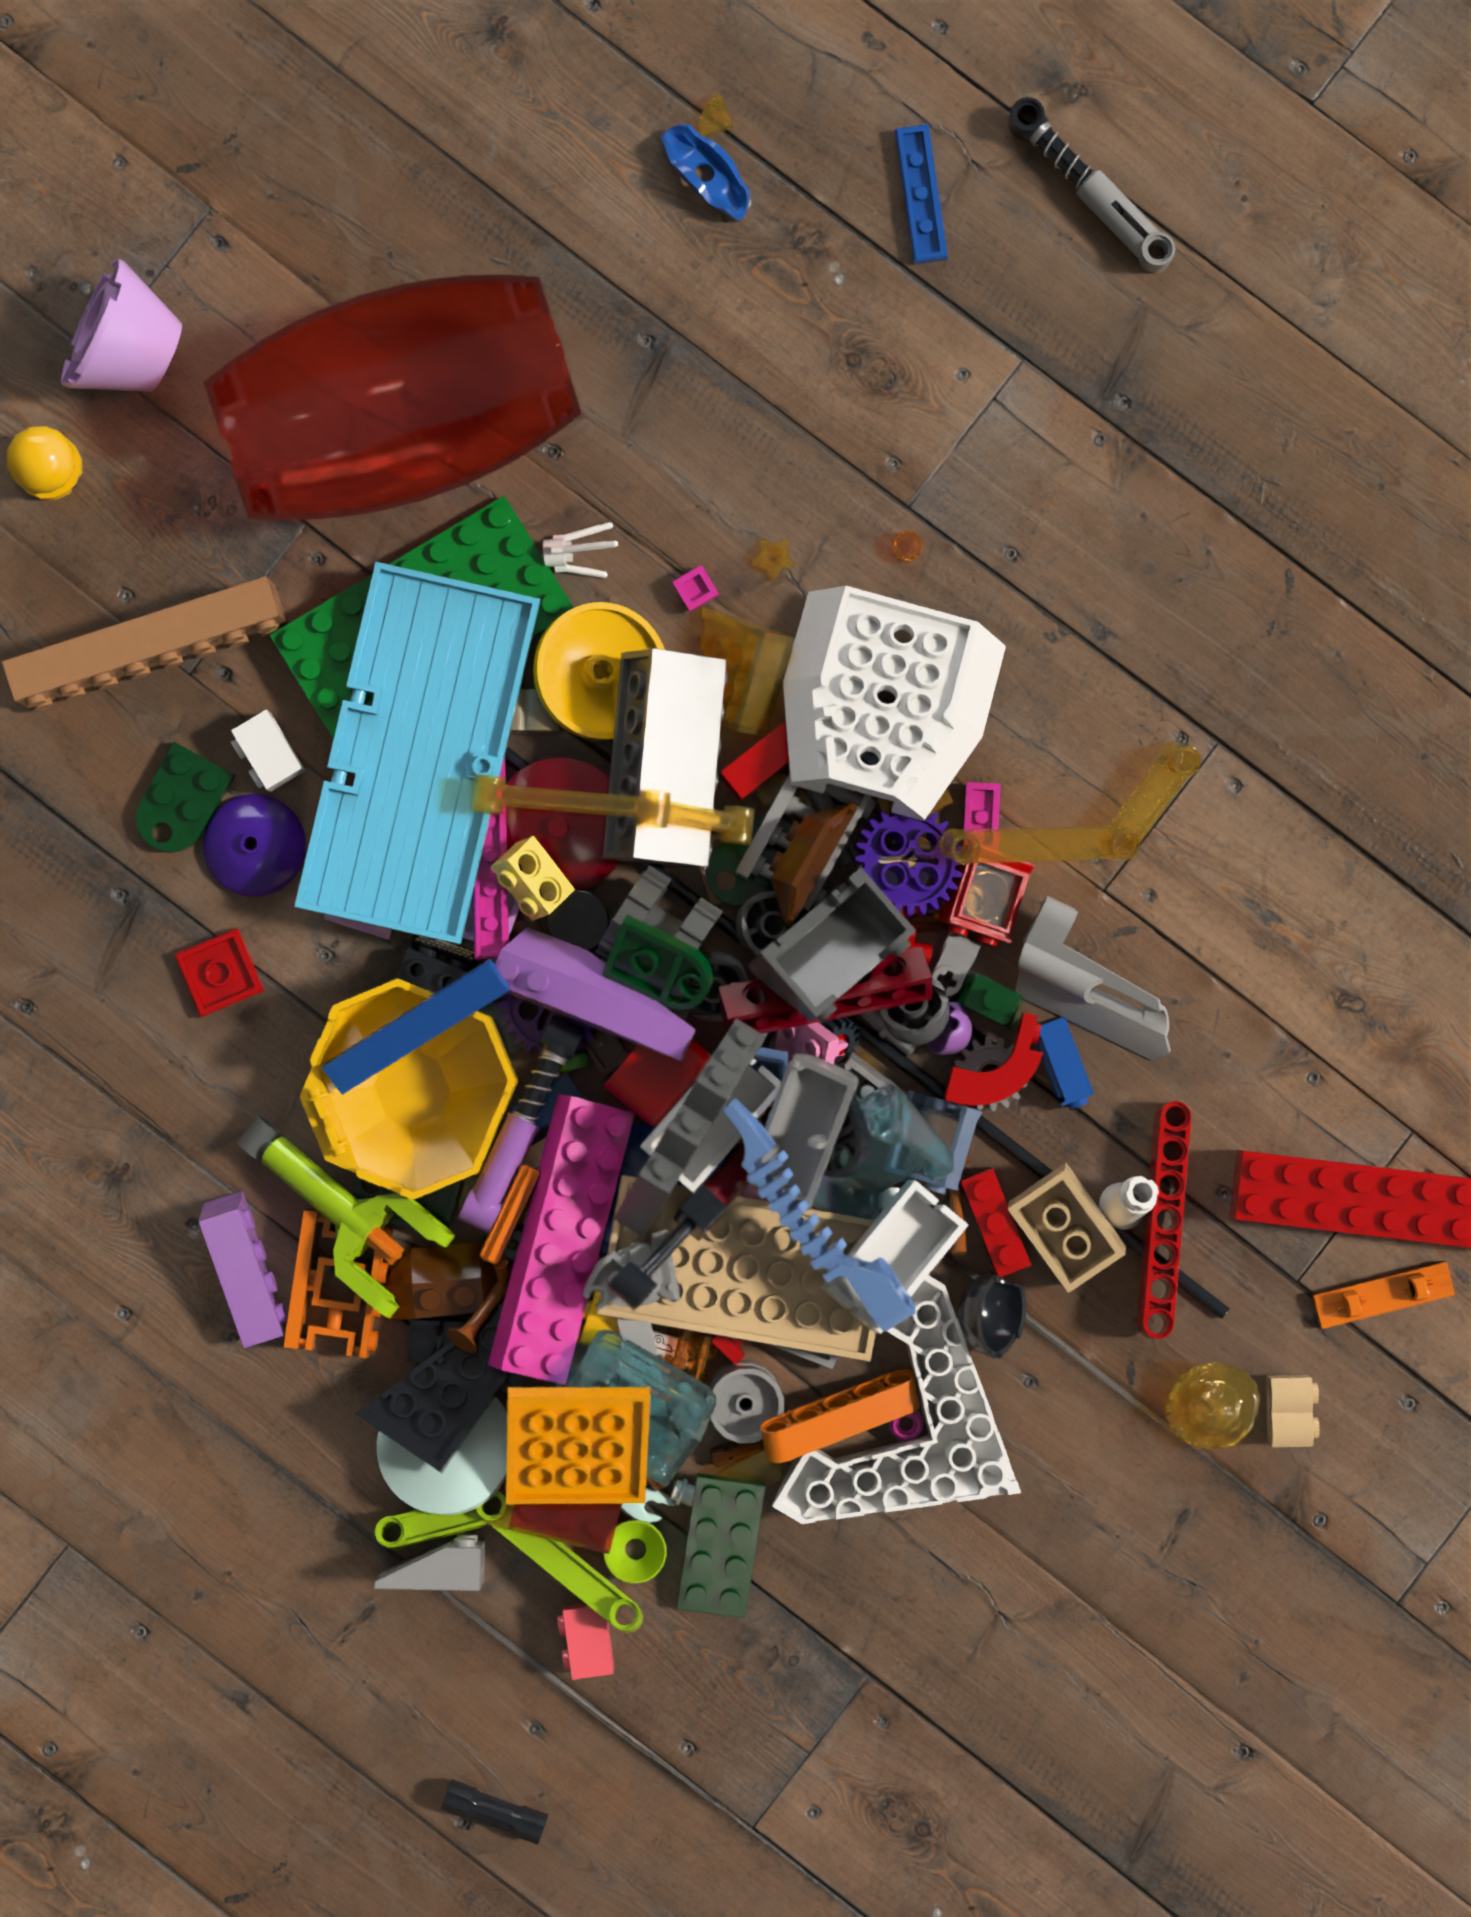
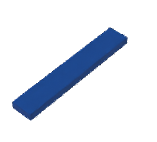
M491 959L333 1057L324 1063L322 1069L341 1095L508 992L510 986Z

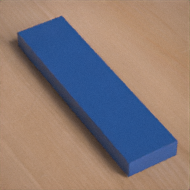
M929 124L896 128L894 133L913 264L945 261L948 259Z

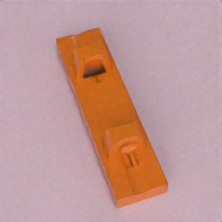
M1442 1261L1313 1294L1312 1299L1321 1329L1454 1296L1455 1292L1447 1262ZM1408 1281H1410L1415 1288L1414 1297H1412Z

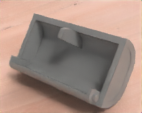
M800 1053L794 1054L792 1061L788 1063L765 1125V1130L776 1145L770 1148V1153L759 1160L763 1163L783 1150L786 1152L788 1158L783 1162V1165L769 1174L773 1178L789 1168L793 1176L787 1181V1184L781 1187V1190L785 1191L796 1184L800 1192L791 1203L796 1205L805 1199L809 1205L806 1210L809 1211L813 1205L814 1197L828 1165L831 1152L842 1128L859 1079L847 1070L830 1062Z

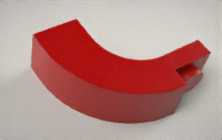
M1021 1013L1012 1051L1007 1060L998 1068L987 1072H974L951 1066L943 1100L963 1105H988L1002 1101L1019 1091L1031 1079L1042 1058V1052L1030 1050L1031 1043L1037 1044L1042 1024L1036 1023L1038 1015Z

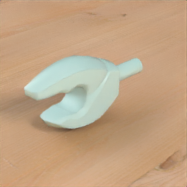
M646 1486L645 1503H621L620 1510L631 1519L651 1523L660 1521L662 1517L646 1511L644 1508L646 1502L652 1500L657 1504L663 1503L668 1506H675V1501L671 1500L668 1494L660 1490L655 1492L652 1487Z

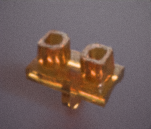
M680 1329L674 1355L665 1354L663 1362L672 1365L666 1389L697 1398L698 1392L707 1390L709 1377L704 1372L706 1360L714 1358L717 1346L711 1342L712 1337L691 1330Z

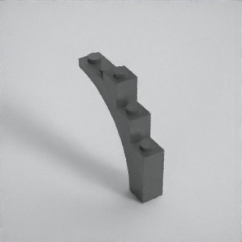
M738 1019L734 1021L637 1176L614 1216V1220L644 1237L721 1109L766 1039L764 1035Z

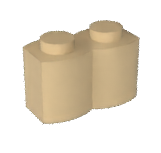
M1309 1375L1266 1376L1267 1444L1272 1448L1313 1447L1314 1438L1319 1437V1420L1317 1417H1313V1404L1318 1403L1319 1390L1317 1383H1312V1377Z

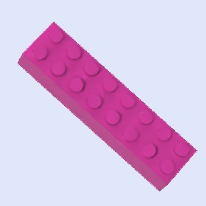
M557 1094L538 1168L539 1177L533 1187L521 1241L519 1242L488 1365L500 1370L566 1385L587 1299L582 1294L597 1263L635 1113L573 1096Z

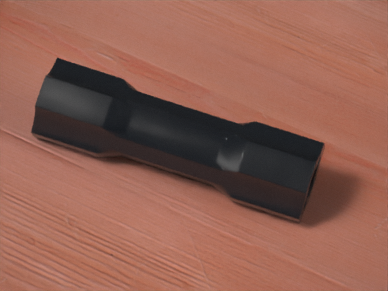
M453 1779L450 1781L441 1806V1810L463 1818H472L537 1845L548 1819V1814L527 1806H518Z

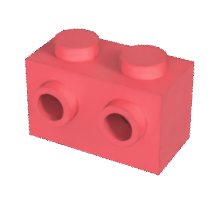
M586 1603L564 1605L563 1615L557 1616L560 1637L566 1636L568 1649L562 1650L564 1670H571L572 1680L614 1674L615 1667L608 1621Z

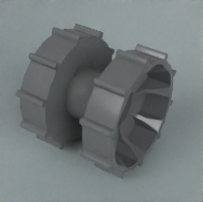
M649 866L643 872L599 942L595 954L607 961L622 921L627 914L700 951L723 911L700 898L685 921L677 918L658 906L671 878Z

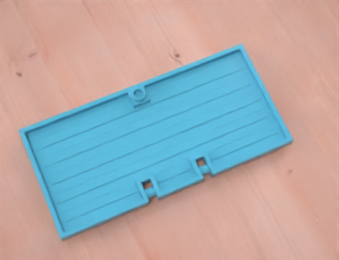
M375 562L346 685L347 689L352 690L350 701L343 700L327 766L328 769L334 771L331 782L324 781L294 907L461 945L540 606V599ZM366 693L374 695L372 706L364 705ZM347 773L355 775L353 787L345 785Z

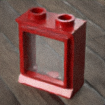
M961 843L962 849L959 850L957 858L963 859L964 863L955 867V870L961 872L963 876L959 879L951 880L958 889L954 892L946 891L950 900L942 904L937 921L949 925L948 932L967 937L968 932L979 935L977 941L989 946L997 947L998 942L1011 943L1010 937L1030 873L1035 865L975 843Z

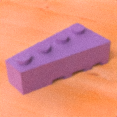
M240 1191L205 1202L200 1214L199 1225L243 1347L247 1348L283 1336L285 1323H287L288 1319L287 1311L283 1303L278 1304L275 1294L278 1291L276 1280L272 1271L268 1272L265 1262V1249L261 1240H258L254 1218L251 1210L248 1208L244 1192Z

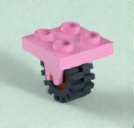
M847 1017L778 1030L775 1050L788 1052V1063L792 1061L794 1054L801 1053L818 1057L832 1064L844 1063L851 1052L855 1053L856 1050L853 1049V1046L859 1044L857 1037L860 1036V1031L858 1030L859 1027Z

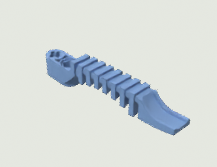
M735 1097L728 1101L722 1110L743 1138L745 1157L742 1166L749 1173L747 1179L751 1185L753 1183L758 1185L759 1190L757 1192L762 1199L767 1197L770 1201L768 1207L772 1213L775 1211L781 1216L779 1222L783 1227L787 1225L790 1228L791 1232L789 1235L792 1240L796 1241L798 1239L802 1244L800 1250L804 1256L807 1254L811 1256L812 1261L810 1263L815 1270L818 1268L826 1269L823 1278L827 1283L839 1276L847 1278L877 1325L883 1331L891 1329L916 1314V1308L911 1297L889 1264L882 1257L870 1262L845 1256L842 1250L847 1244L843 1238L827 1247L825 1243L832 1234L828 1226L816 1234L813 1233L814 1226L820 1221L817 1215L813 1214L804 1220L802 1218L803 1213L809 1207L805 1199L794 1206L791 1203L800 1192L797 1185L795 1184L785 1191L781 1190V1187L787 1184V1181L793 1176L791 1170L787 1168L773 1178L769 1174L781 1167L788 1158V1155L783 1150L761 1163L759 1159L770 1153V1148L774 1147L776 1143L742 1103Z

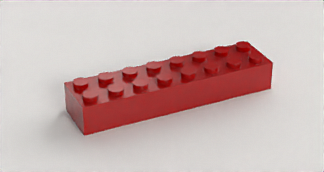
M1237 1150L1230 1218L1471 1248V1178Z

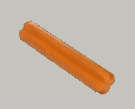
M527 1165L520 1166L480 1252L482 1259L493 1264L499 1262L539 1177V1172L536 1169Z

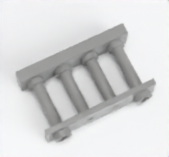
M790 773L735 872L736 875L745 880H748L751 874L755 876L760 874L771 880L774 872L769 870L771 864L765 862L767 858L761 855L767 844L772 846L777 844L786 850L791 842L785 839L787 834L782 832V827L778 826L784 813L788 816L794 814L801 819L818 813L799 802L800 798L795 796L798 786L791 785ZM826 784L825 793L845 804L854 803L858 808L804 904L803 912L808 913L811 907L815 908L824 899L827 891L822 889L824 882L860 817L862 816L867 819L877 802L871 798L872 795L865 794L864 797H861L846 788Z

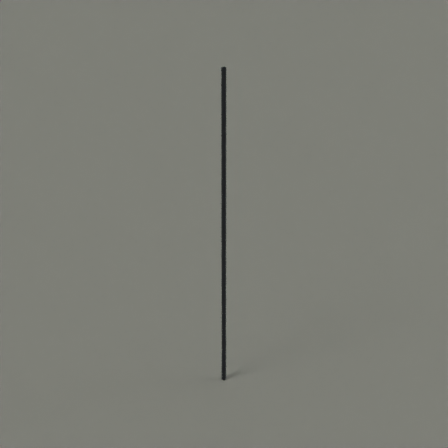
M507 746L505 762L518 772L530 765L529 762ZM635 862L645 871L649 866H652L671 878L667 888L690 906L694 907L702 898L661 865ZM722 913L716 926L740 944L736 937L735 923ZM854 1015L847 1016L848 1019L859 1027V1037L938 1099H944L946 1090L944 1085L885 1039H881L876 1032ZM958 1104V1105H961V1106H966V1107L972 1108V1107L969 1106V1105ZM981 1115L975 1128L1042 1179L1053 1171ZM1114 1228L1123 1242L1143 1258L1144 1241L1129 1229ZM1154 1250L1155 1260L1159 1264L1166 1263L1167 1259ZM1179 1269L1178 1286L1222 1319L1230 1308Z

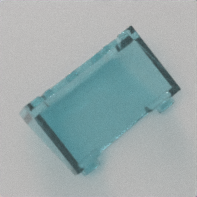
M892 1084L883 1085L858 1101L870 1133L871 1141L868 1158L864 1166L850 1177L832 1178L825 1175L822 1176L813 1202V1206L819 1210L873 1220L878 1212V1195L922 1168L924 1174L929 1179L935 1181L946 1177L954 1171L952 1151L906 1095ZM845 1149L840 1157L843 1167L848 1163V1153Z

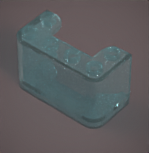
M601 1330L594 1336L569 1372L566 1385L562 1384L560 1387H650L647 1476L665 1487L700 1443L717 1402L715 1393L706 1384L611 1330Z

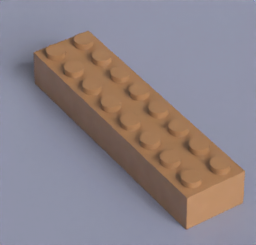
M265 576L2 661L14 701L27 708L32 707L33 711H39L53 706L52 701L65 697L67 701L86 695L85 690L98 686L99 690L114 687L119 684L118 679L131 676V679L148 676L151 674L150 669L163 665L164 669L179 666L184 663L183 658L196 655V658L213 655L216 653L215 648L226 644L229 645V648L244 645L249 642L248 637L260 633L262 637H269L270 634L288 623L276 586Z

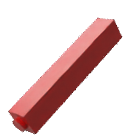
M786 721L720 772V779L740 803L789 765Z

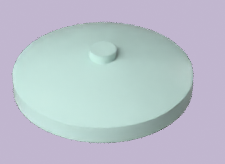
M496 1396L442 1474L380 1431L378 1432L377 1458L383 1478L390 1489L402 1501L424 1513L450 1516L471 1511L493 1497L506 1480L507 1411Z

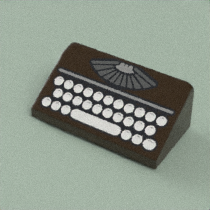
M412 935L411 946L414 949H417L419 944L438 952L437 957L448 961L450 958L469 965L468 968L475 969L478 960L474 959V942L462 938L461 945Z

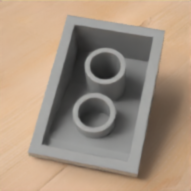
M459 1533L457 1538L449 1539L382 1571L375 1580L374 1589L480 1591L485 1581V1539H477L478 1534Z

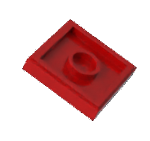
M239 928L174 954L200 1018L265 992Z

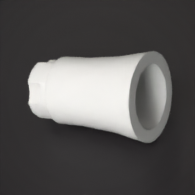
M1142 1176L1131 1177L1125 1182L1111 1184L1101 1194L1099 1208L1112 1227L1122 1230L1131 1229L1137 1226L1142 1221L1144 1215L1155 1206L1157 1194L1159 1193L1157 1185L1153 1180H1147Z

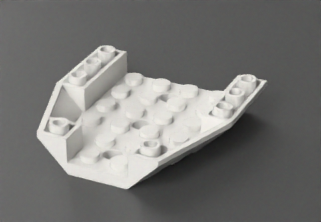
M849 586L808 592L783 680L791 785L823 794L827 783L894 801L892 813L925 821L982 739L1006 646L977 621ZM904 630L911 635L912 640L908 643H900L894 638L893 634L896 631ZM881 691H890L894 694L896 701L891 704L882 703L878 699L877 694ZM864 752H873L878 756L879 763L873 766L866 765L862 762L860 755Z

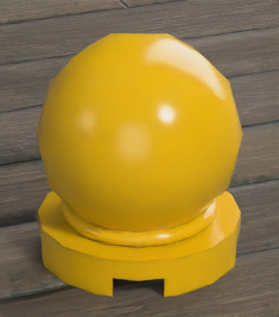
M32 426L16 434L7 449V469L12 480L29 495L43 501L58 500L69 495L83 472L82 458L77 447L60 431L47 426Z

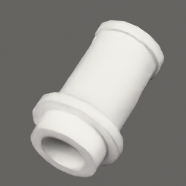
M676 1479L673 1485L670 1499L675 1501V1505L683 1503L692 1507L695 1486L688 1484L687 1479H683V1481Z

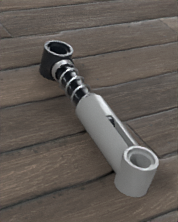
M1025 97L1016 101L1011 109L1008 121L1011 133L1018 139L1031 142L1033 146H1039L1044 151V157H1050L1055 162L1054 167L1060 168L1066 174L1065 178L1071 179L1076 184V190H1078L1076 195L1138 258L1142 269L1149 273L1164 271L1175 254L1176 248L1173 239L1166 233L1160 232L1101 170L1092 172L1090 170L1091 165L1086 166L1080 160V154H1075L1068 147L1069 143L1065 144L1057 136L1058 132L1054 133L1052 131L1053 128L1049 123V119L1045 116L1044 107L1038 100ZM1024 112L1030 113L1035 118V122L1025 125L1019 121L1018 115ZM1151 246L1162 248L1165 257L1159 260L1152 258L1148 253V248Z

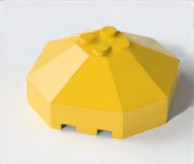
M395 979L332 1006L321 1038L318 1039L311 1056L312 1068L299 1097L325 1161L357 1174V1177L385 1187L414 1200L481 1172L517 1086L518 1079L493 1018L476 1011L341 1095L322 1069L324 1063L435 994L404 980Z

